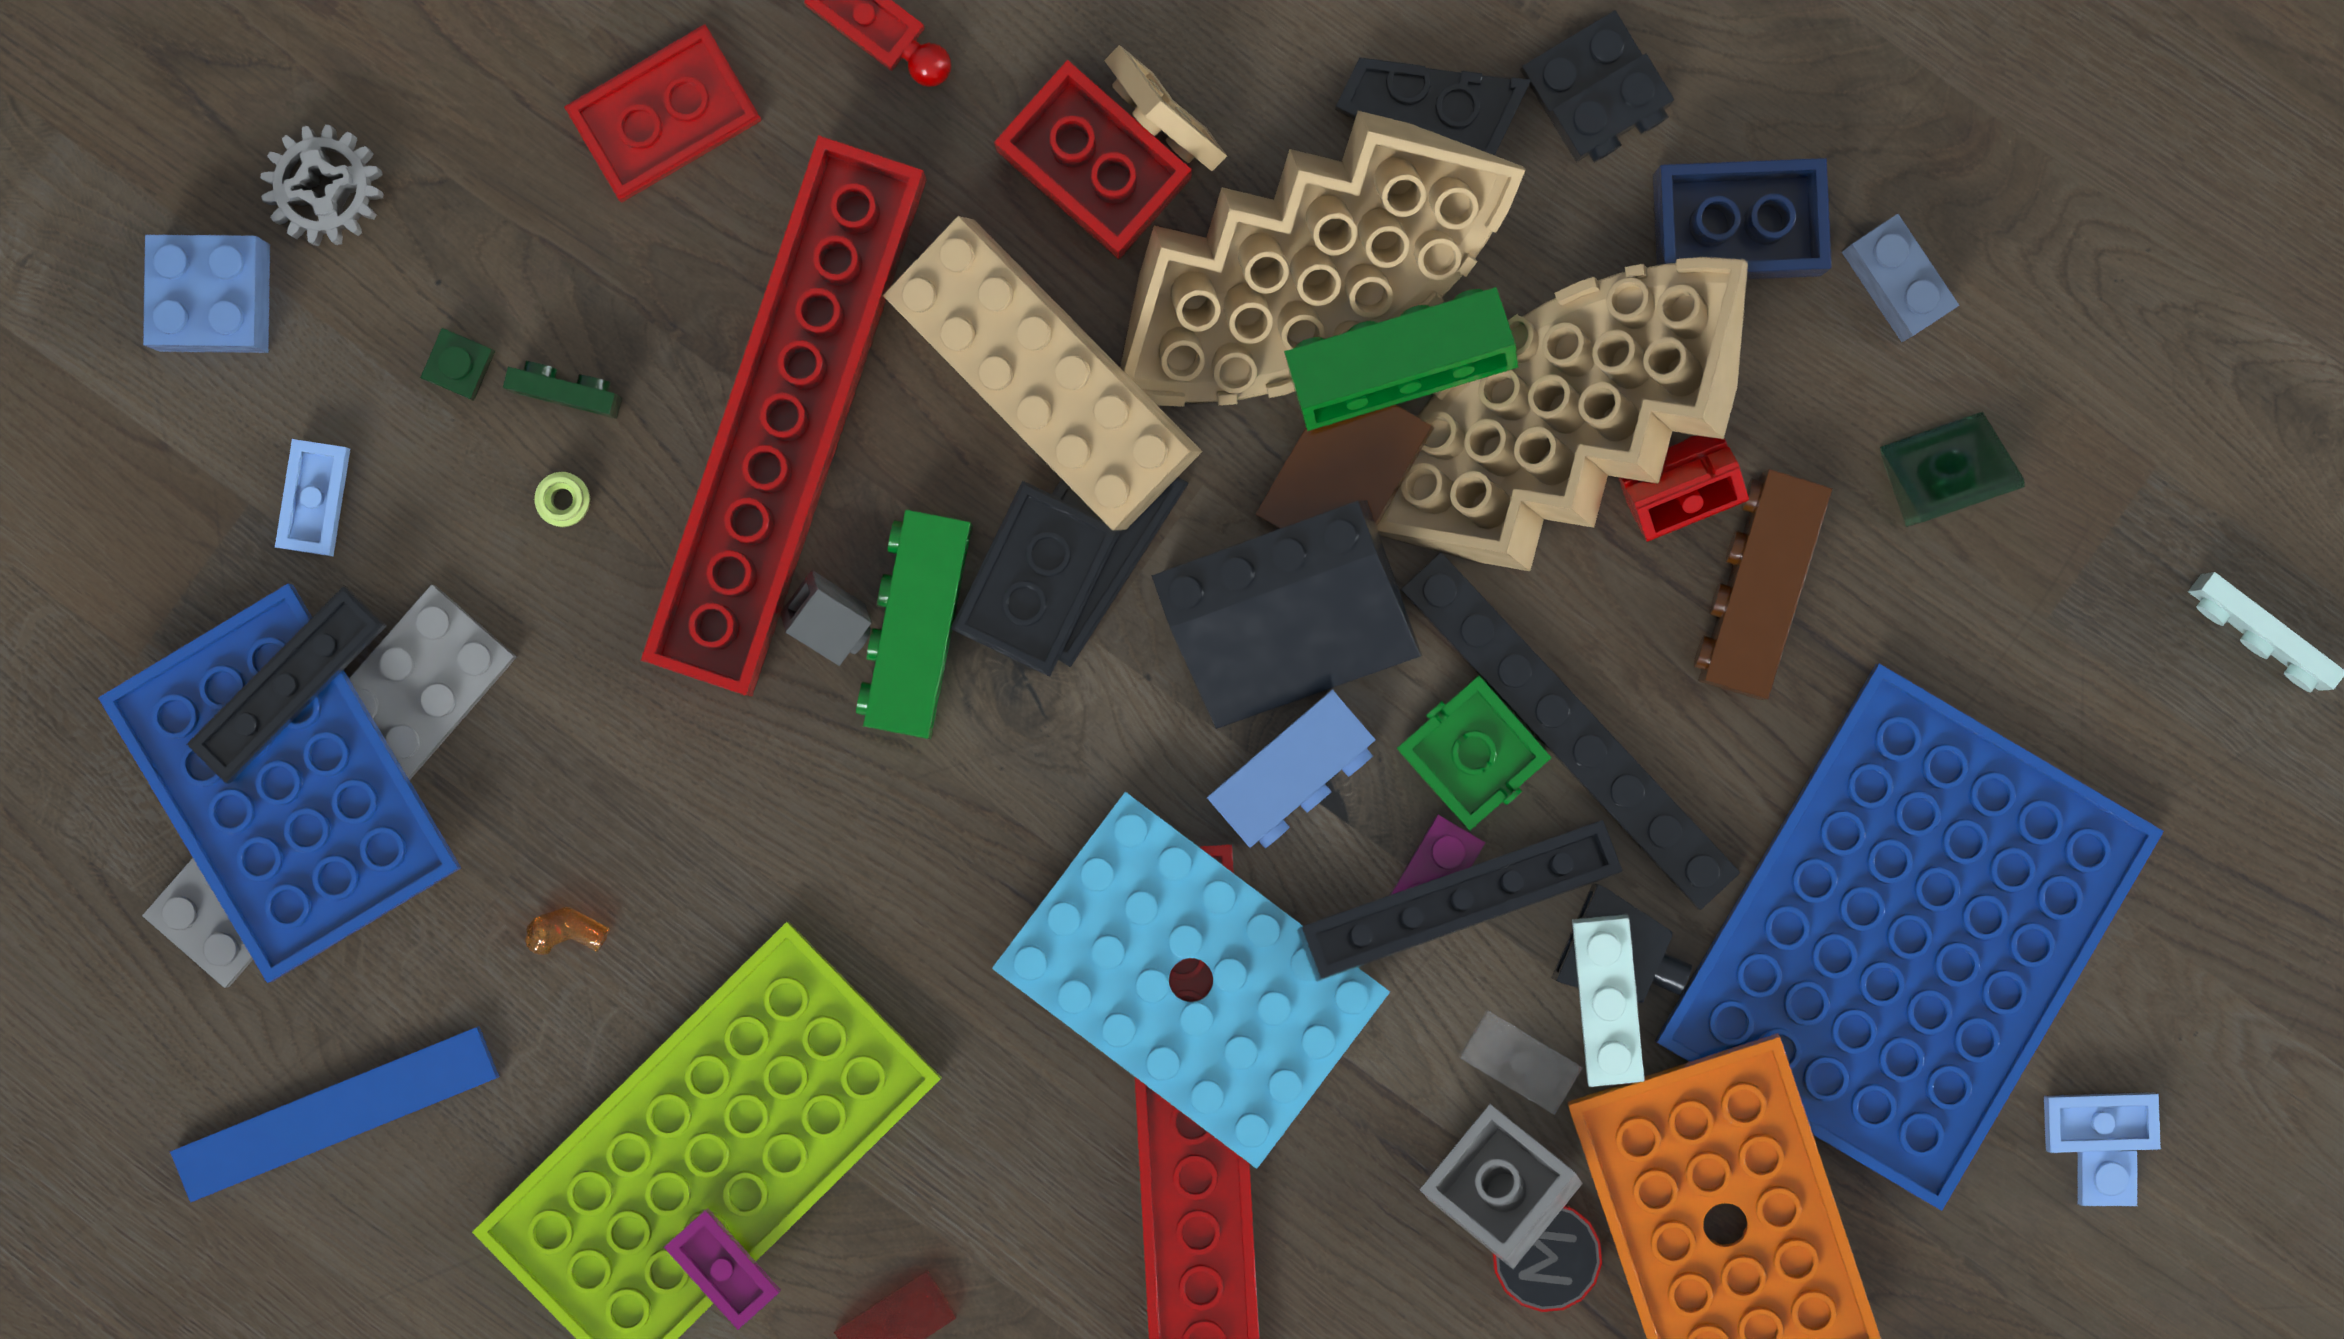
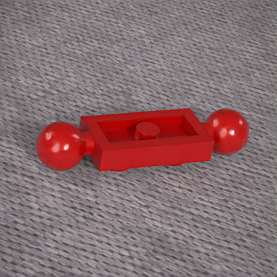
M892 0L804 1L806 7L890 71H893L903 58L908 62V70L911 77L922 86L934 87L940 85L948 78L952 65L948 52L942 46L935 43H918L916 40L924 31V24Z

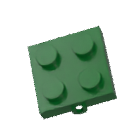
M1480 676L1475 677L1446 704L1443 701L1438 703L1435 708L1426 714L1428 720L1396 748L1469 831L1499 804L1503 802L1505 805H1508L1522 792L1519 787L1552 758Z

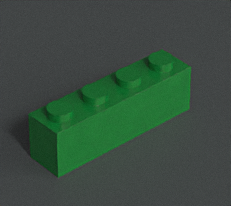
M1497 287L1485 291L1470 289L1458 294L1452 301L1432 307L1428 305L1414 306L1405 310L1399 317L1379 323L1375 321L1361 322L1352 326L1346 333L1326 339L1322 337L1308 338L1298 343L1295 348L1284 351L1289 374L1307 431L1519 368L1516 344Z
M905 510L903 521H893L888 543V552L897 554L893 575L883 574L877 600V606L886 608L882 629L872 628L867 650V660L876 662L872 682L862 681L856 707V714L865 715L864 727L931 739L952 635L951 627L955 620L973 525L971 522L911 510Z

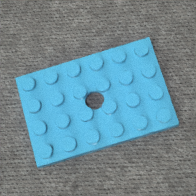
M1126 791L992 968L1256 1169L1390 993L1388 989L1358 967L1316 982L1297 931L1303 925ZM1186 958H1196L1203 961L1209 966L1213 975V984L1210 992L1204 998L1194 1002L1178 998L1172 992L1169 985V975L1172 968L1179 961Z

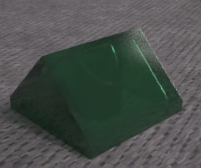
M1983 412L1880 447L1881 456L1906 527L2025 487L2023 476Z

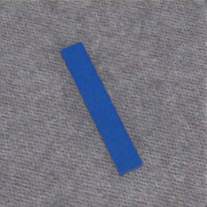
M478 1026L170 1151L191 1203L500 1076L481 1029Z

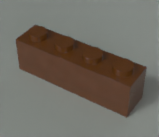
M1771 469L1762 472L1759 480L1751 478L1746 489L1749 501L1742 503V510L1749 512L1744 532H1734L1726 555V562L1733 564L1727 585L1718 584L1710 607V614L1717 616L1711 637L1703 635L1696 652L1694 667L1701 669L1698 681L1758 700L1769 699L1833 488Z

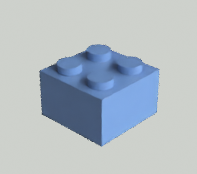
M145 235L143 345L159 352L268 353L270 244L257 236Z

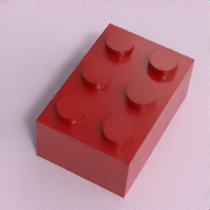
M1069 60L1060 67L994 141L998 154L1118 260L1191 180L1192 175L1190 167Z

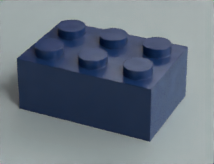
M1827 158L1660 165L1653 173L1657 265L1676 263V259L1700 257L1745 260L1748 264L1746 279L1817 277L1832 269Z

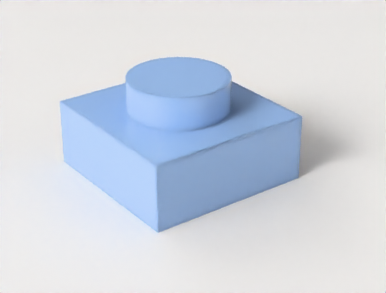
M2136 1150L2077 1152L2079 1205L2137 1206Z

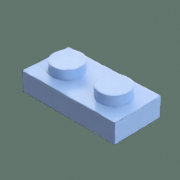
M292 439L275 542L276 548L334 556L350 448Z
M2151 1092L2044 1096L2047 1152L2161 1149L2159 1094Z

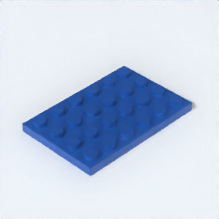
M286 584L98 697L267 983L275 981L461 869L453 852L344 669L231 783H225L187 745L312 618L293 584Z

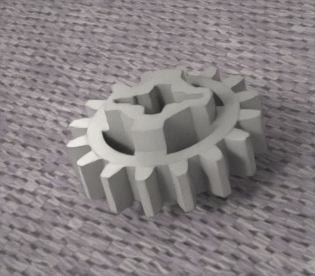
M331 125L324 126L321 137H317L309 126L302 127L303 140L298 143L285 135L282 140L287 151L283 155L270 151L267 157L277 166L274 172H263L260 177L265 182L273 185L272 191L261 196L262 201L268 205H278L279 207L270 218L278 225L291 221L287 234L295 239H298L307 230L308 242L314 246L320 245L323 234H327L332 243L336 245L342 244V230L346 228L359 236L362 230L357 220L361 216L374 220L377 214L368 207L369 200L382 199L384 194L379 189L371 186V181L383 175L382 170L377 166L365 165L374 155L373 152L366 146L353 151L356 146L357 137L348 131L337 141L336 129ZM325 150L344 155L352 166H332ZM301 160L302 164L295 176L289 179L292 169ZM322 174L333 181L332 184L325 186V196L323 197L312 191L313 187L320 184L319 176ZM356 192L352 203L343 212L342 207L349 195ZM293 205H312L319 221L303 218L296 212Z

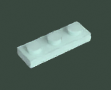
M2217 573L2201 574L2188 591L2200 601L2196 608L2204 616L2221 626H2224L2226 622L2230 623L2244 634L2240 639L2244 646L2264 659H2268L2270 655L2275 657L2288 667L2284 675L2300 688L2308 692H2312L2314 688L2318 691L2334 690L2344 677V669Z
M1625 914L1573 919L1572 925L1588 1086L1644 1082L1629 917Z

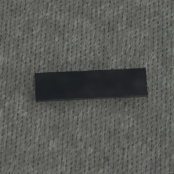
M343 586L187 745L225 783H231L387 625L348 587Z

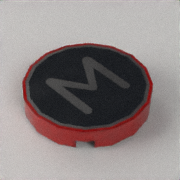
M1565 1205L1514 1269L1492 1252L1493 1270L1503 1290L1521 1306L1540 1312L1561 1311L1582 1301L1595 1286L1602 1266L1601 1243L1591 1223L1573 1207Z

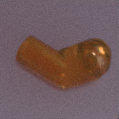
M563 907L536 916L527 926L525 942L528 949L538 955L550 953L551 948L569 939L595 952H599L610 932V928L573 908Z

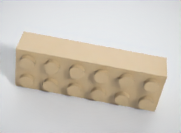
M958 216L883 295L1113 531L1127 529L1203 452L974 219Z

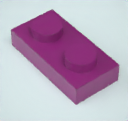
M1437 814L1390 895L1471 867L1485 842Z
M708 1208L664 1246L667 1252L737 1330L781 1291Z

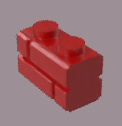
M1694 435L1681 443L1668 447L1659 484L1618 477L1627 505L1646 542L1749 501L1739 464L1730 447H1728L1725 438L1719 439Z

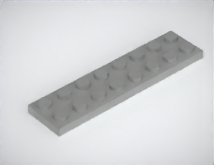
M431 584L349 679L410 780L517 656L437 586ZM193 858L142 915L224 988L230 987L253 960Z

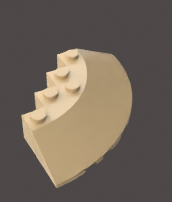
M1358 111L1342 162L1289 149L1274 200L1222 187L1206 238L1154 225L1138 278L1120 368L1157 406L1184 407L1185 403L1218 402L1219 406L1237 404V400L1268 394L1269 398L1295 392L1284 351L1295 348L1298 343L1308 338L1322 337L1326 339L1346 333L1352 326L1361 322L1375 321L1379 323L1399 317L1405 310L1414 306L1428 305L1432 307L1442 304L1444 302L1442 297L1462 275L1466 277L1477 263L1476 257L1489 240L1492 232L1497 233L1511 207L1525 173V168L1413 124Z
M1700 257L1676 259V263L1646 267L1644 264L1625 267V272L1600 280L1591 277L1555 292L1556 298L1545 302L1521 317L1516 314L1509 319L1508 323L1516 344L1519 368L1433 393V397L1417 417L1432 425L1434 429L1378 523L1377 530L1379 535L1480 563L1530 571L1544 519L1594 528L1608 476L1659 484L1672 431L1724 439L1738 385L1747 262L1737 259Z

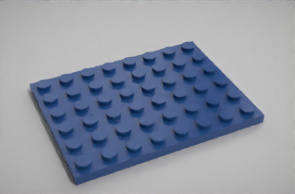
M1875 664L1656 1037L1655 1042L1691 1062L1778 1033L1812 1134L1942 1211L2164 831L1885 666Z

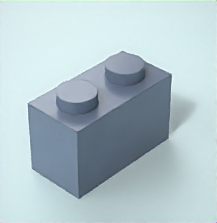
M1896 214L1842 251V254L1901 342L1916 335L1959 306L1899 214Z

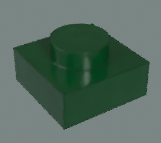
M441 328L420 378L474 401L495 354V350Z

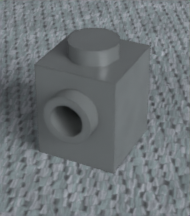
M813 570L810 571L780 612L787 634L838 666L841 665L849 653L856 654L860 651L871 632V620L865 603Z

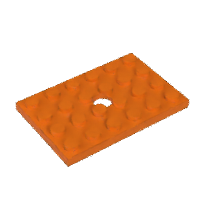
M1778 1033L1645 1076L1644 1082L1620 1084L1567 1102L1647 1339H1881ZM1718 1204H1733L1739 1207L1746 1216L1747 1226L1743 1231L1742 1237L1734 1243L1718 1244L1704 1232V1218L1707 1212Z

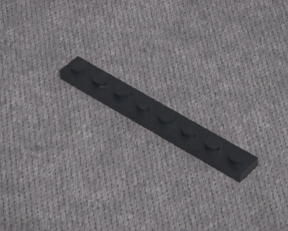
M1442 552L1400 590L1698 910H1702L1741 873Z

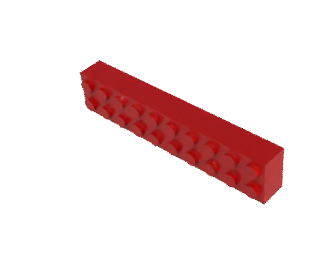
M818 135L641 661L746 696H753L886 303V298L883 295L892 285L927 181L923 170Z

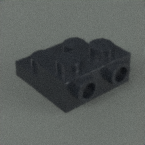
M1616 10L1526 63L1520 69L1525 79L1531 80L1529 84L1576 162L1590 155L1595 163L1620 148L1622 144L1618 137L1636 127L1640 134H1644L1669 118L1665 109L1674 101L1673 96L1647 53L1642 55Z

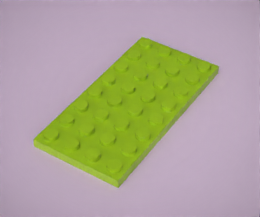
M788 921L472 1233L576 1339H678L714 1303L664 1248L665 1245L708 1208L748 1254L757 1261L942 1077Z

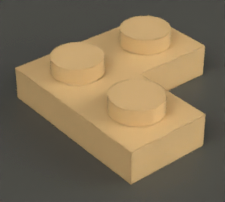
M1119 45L1104 60L1117 77L1112 84L1113 88L1132 107L1138 106L1132 112L1134 117L1154 136L1161 130L1169 136L1166 142L1184 161L1190 163L1196 158L1213 171L1227 157L1209 130L1178 105L1154 73L1122 46Z

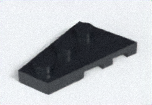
M1360 57L1335 110L1353 119L1356 118L1358 111L1410 123L1495 156L1531 80L1483 76L1482 73L1468 71L1460 73L1430 69L1422 65Z

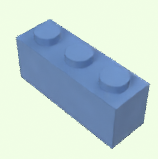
M1331 690L1209 794L1207 799L1249 848L1258 841L1264 848H1267L1290 828L1283 820L1298 806H1301L1306 813L1309 812L1332 792L1325 784L1340 770H1343L1348 777L1351 776L1373 757L1367 747L1375 741V738L1338 695Z

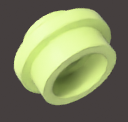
M556 472L548 475L539 483L535 492V507L541 518L549 524L558 527L572 526L581 521L588 512L590 493L586 484L576 475L568 472ZM560 490H568L572 494L573 502L568 509L559 510L554 505V496Z

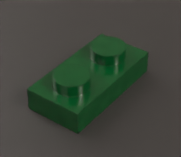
M525 361L523 370L509 366L507 368L503 388L511 393L614 419L618 417L622 398L615 393L609 392L611 384L609 381L582 374L578 375L577 383L556 379L558 369L531 361Z

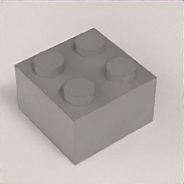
M1489 1104L1421 1187L1420 1191L1436 1207L1514 1269L1583 1183L1572 1169Z

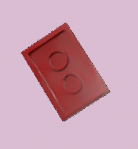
M706 24L564 106L621 203L762 121Z

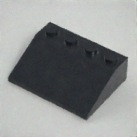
M1367 500L1355 501L1152 575L1171 632L1216 729L1422 656Z

